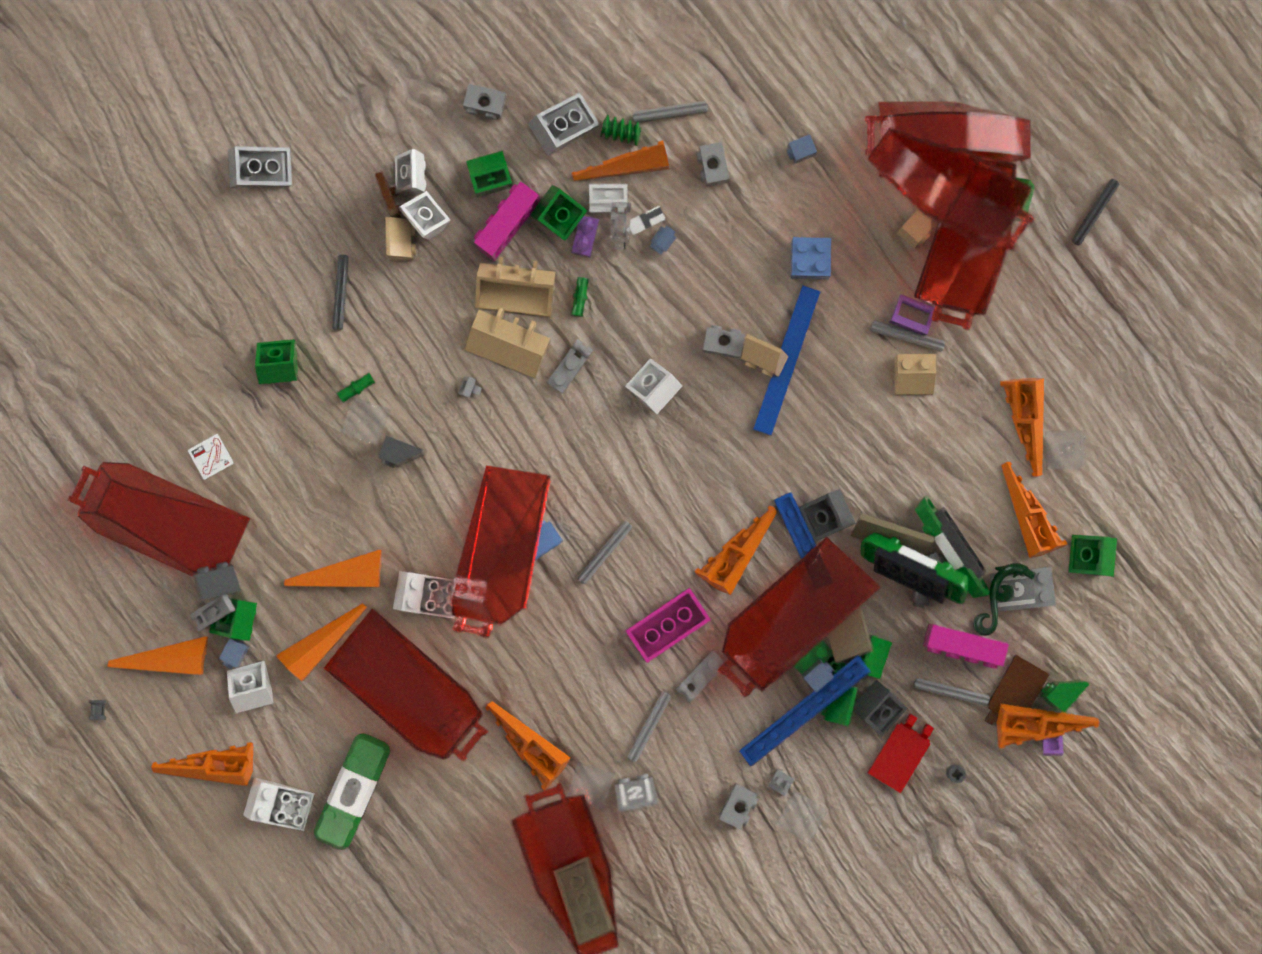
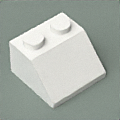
M415 149L395 156L396 194L416 196L425 192L426 180L424 179L426 162L424 161V154Z
M427 191L398 208L418 233L428 240L443 232L450 222L449 217Z
M650 358L625 387L648 408L658 414L680 390L682 385L670 372Z
M264 661L227 671L229 699L235 713L273 704L272 687Z

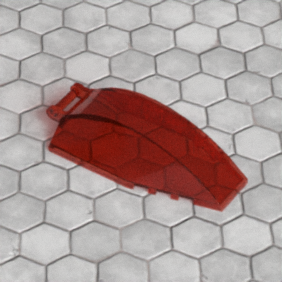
M879 101L880 116H865V122H867V149L865 150V155L880 156V178L958 177L963 174L974 173L979 170L1031 158L1030 120L955 101ZM875 123H880V149H875Z
M888 128L867 158L922 214L988 252L998 244L1013 251L1016 247V242L1027 226L1035 220L1034 216L1023 210L1032 187L966 149H955L948 147V144L934 143L927 138L920 139L913 137L910 133ZM1020 217L1023 220L1009 240L1006 239L1004 236L1016 219Z
M980 156L967 176L968 180L964 187L960 188L957 192L959 195L954 203L949 205V211L946 216L938 223L914 294L915 298L935 306L932 321H942L962 326L965 330H970L974 316H985L987 314L1011 242L1017 165L1015 163ZM943 308L966 314L965 319L942 314Z
M560 782L553 788L533 795H524L529 810L512 819L511 824L536 893L557 922L559 928L568 938L577 954H601L619 947L611 865L586 795L566 797ZM556 794H560L561 799L555 800L553 802L538 806L536 808H534L532 804L539 800L554 796ZM585 857H590L615 931L585 944L578 945L553 871Z

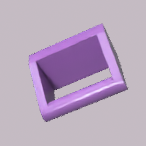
M900 294L889 323L926 336L936 308ZM904 303L930 313L926 324L923 325L899 316L901 304Z

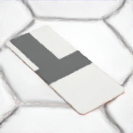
M657 206L627 221V224L632 234L635 235L665 220V217L660 207Z

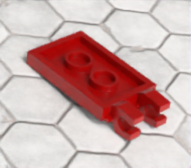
M911 713L904 723L896 724L867 772L899 793L903 791L931 745L929 743L931 740L928 738L934 730L927 723L920 734L911 729L918 719Z

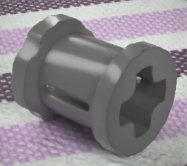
M89 700L91 704L89 720H106L105 704L107 700Z
M951 765L946 770V776L954 783H961L966 778V772L958 765ZM955 769L960 772V775H957V779L952 776Z

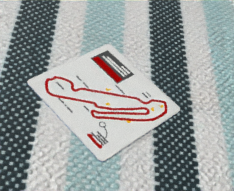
M218 434L188 450L204 480L234 463Z

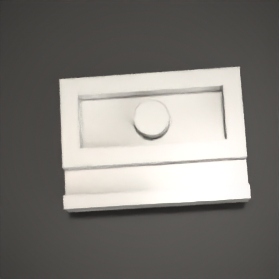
M589 184V212H628L627 184Z

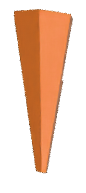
M662 140L658 142V145L645 146L641 150L622 154L603 161L601 165L586 167L587 169L572 172L571 174L573 181L668 170L669 162Z
M767 507L768 511L760 518L756 517L753 520L754 523L748 529L743 528L722 547L723 550L714 558L711 556L703 568H697L695 570L696 575L717 590L731 595L778 511L775 507Z
M376 550L285 579L284 586L380 587L382 550Z
M201 637L109 660L107 667L203 675L208 637Z
M491 701L485 709L493 713L497 719L495 723L497 726H502L507 733L505 737L521 760L527 761L532 769L531 774L539 778L542 783L541 788L545 791L565 769L571 757Z

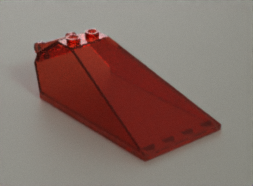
M103 462L97 471L83 465L81 469L82 474L72 495H69L67 501L80 506L78 517L97 534L192 577L193 572H197V568L208 566L210 569L216 567V564L221 562L230 564L251 519L130 463ZM89 475H92L94 479L82 501L79 499Z
M486 465L454 580L451 598V615L457 617L453 624L454 632H467L487 639L491 634L492 624L502 625L522 609H526L551 478L550 475ZM466 619L481 621L483 626L476 627L467 625L465 622Z
M826 537L728 623L722 653L727 661L719 667L718 672L721 675H725L740 690L744 697L749 696L754 688H757L760 692L764 691L881 588L880 585ZM732 666H735L750 681L747 685L730 670Z
M373 608L324 667L328 673L418 752L443 760L448 759L454 754L464 762L468 758V753L483 735L486 736L489 732L479 723L483 714L469 691ZM473 728L477 729L475 734L471 737V739L460 751L458 749V746L462 743V741L466 738V736L470 733V731Z

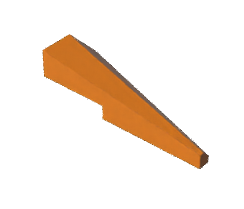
M1044 378L1000 381V385L1004 387L1007 395L1005 398L1006 402L1010 404L1013 412L1012 419L1020 442L1024 444L1026 449V459L1030 461L1033 469L1032 476H1041L1043 463Z
M1006 462L1001 465L1029 558L1042 556L1068 545L1067 541L1061 540L1056 533L1058 528L1055 525L1051 526L1046 517V511L1032 491H1027L1021 483L1022 477L1020 475L1016 476L1011 467L1012 463Z
M363 603L280 652L276 657L298 679L304 681L368 607Z
M1000 704L997 718L998 747L1003 749L1006 745H1021L1025 741L1053 738L1065 735L1066 732H1080L1084 728L1093 726L1098 728L1100 721L1095 717Z
M249 742L247 746L236 748L235 745L230 746L229 750L219 752L216 749L187 755V758L181 760L172 758L170 762L161 764L153 762L151 769L153 773L247 786L253 772L254 745L252 742Z

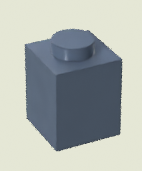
M811 135L790 142L788 149H786L788 158L790 160L793 159L794 164L814 157L817 154Z
M229 638L219 659L223 661L222 664L230 669L233 667L237 668L243 661L250 646L236 639Z
M820 659L802 674L803 678L815 692L834 678L832 674L833 668L827 661L823 663Z

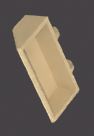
M499 256L498 265L479 264L475 308L499 311L501 307L504 308L505 312L551 317L556 272L537 270L538 261H533L532 269L519 268V265H515V267L503 266L504 257Z
M500 307L496 316L478 310L465 350L536 378L551 342L550 338L534 332L537 324L536 321L532 320L529 328L526 329L517 325L519 322L517 317H515L513 323L503 320L504 308Z

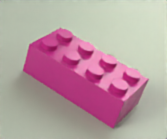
M521 181L518 185L514 184L510 189V196L507 200L503 199L499 203L497 213L489 216L485 222L487 226L483 231L480 229L474 236L476 248L494 262L540 202L539 195Z
M688 588L627 629L626 633L646 663H648L711 619L692 590Z
M928 624L923 647H927L928 652L941 654V651L946 652L945 656L960 659V656L965 657L964 661L979 664V661L984 662L983 666L995 669L998 666H1004L1009 646L1008 643L934 624Z

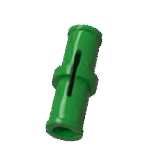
M577 277L576 289L572 297L574 298L571 313L573 316L583 317L585 300L588 298V278Z
M368 372L355 382L354 380L350 382L351 384L337 392V395L344 403L357 394L360 395L361 391L374 384L375 381Z

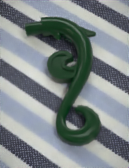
M1012 563L995 567L998 572L991 582L989 594L992 624L989 628H985L982 624L985 618H990L988 613L976 616L973 625L978 634L988 636L995 632L998 624L997 600L1009 602L1014 596V589L1008 584L1001 585L1003 593L999 592L1002 580L1013 574V578L1020 575L1032 580L1036 573L1029 570L1028 566Z

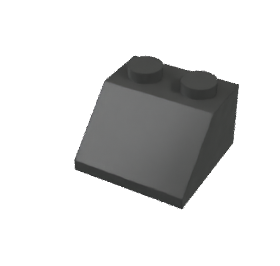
M386 436L378 458L382 460V464L394 468L395 465L402 466L424 456L426 452L423 449Z
M840 489L799 507L815 542L856 524Z
M227 562L217 563L216 567L210 569L208 566L197 568V572H193L197 594L202 600L241 591L234 567Z
M875 680L868 687L866 692L853 706V711L881 737L908 709L878 680Z

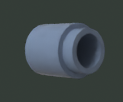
M661 226L652 238L650 247L662 255L677 238L674 236L676 232L668 226L665 228Z

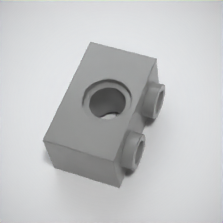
M468 84L463 107L464 110H467V113L472 115L480 113L484 114L488 119H501L507 96L505 92ZM483 99L490 101L486 107L480 106L479 103Z
M722 142L699 146V152H696L698 164L702 163L703 171H700L702 182H706V187L728 183L730 178ZM715 161L718 166L715 169H710L707 163Z
M711 325V328L707 327L702 352L740 359L745 334H741V330L730 329V331L722 330L723 327ZM720 337H727L729 344L727 346L720 345L718 341Z
M735 783L719 815V819L738 829H741L742 826L745 827L750 818L748 816L750 809L754 810L759 800L756 798L757 793ZM737 802L745 804V809L742 812L734 810Z

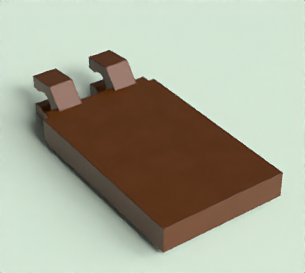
M382 171L376 173L375 177L391 217L401 218L400 213H403L398 208L403 204L397 205L394 196H399V194H396V186H389Z
M1015 655L989 700L988 709L990 711L984 721L990 725L995 723L998 718L1000 704L1031 708L1050 674Z

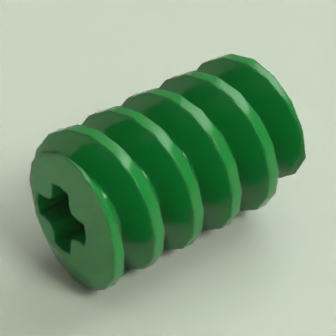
M607 115L603 121L600 138L604 133L606 140L612 135L613 141H616L619 137L620 143H623L627 138L629 145L634 140L635 146H638L641 128L638 121L632 126L631 120L625 124L624 118H622L617 123V117L614 116L613 120L610 121L609 115Z

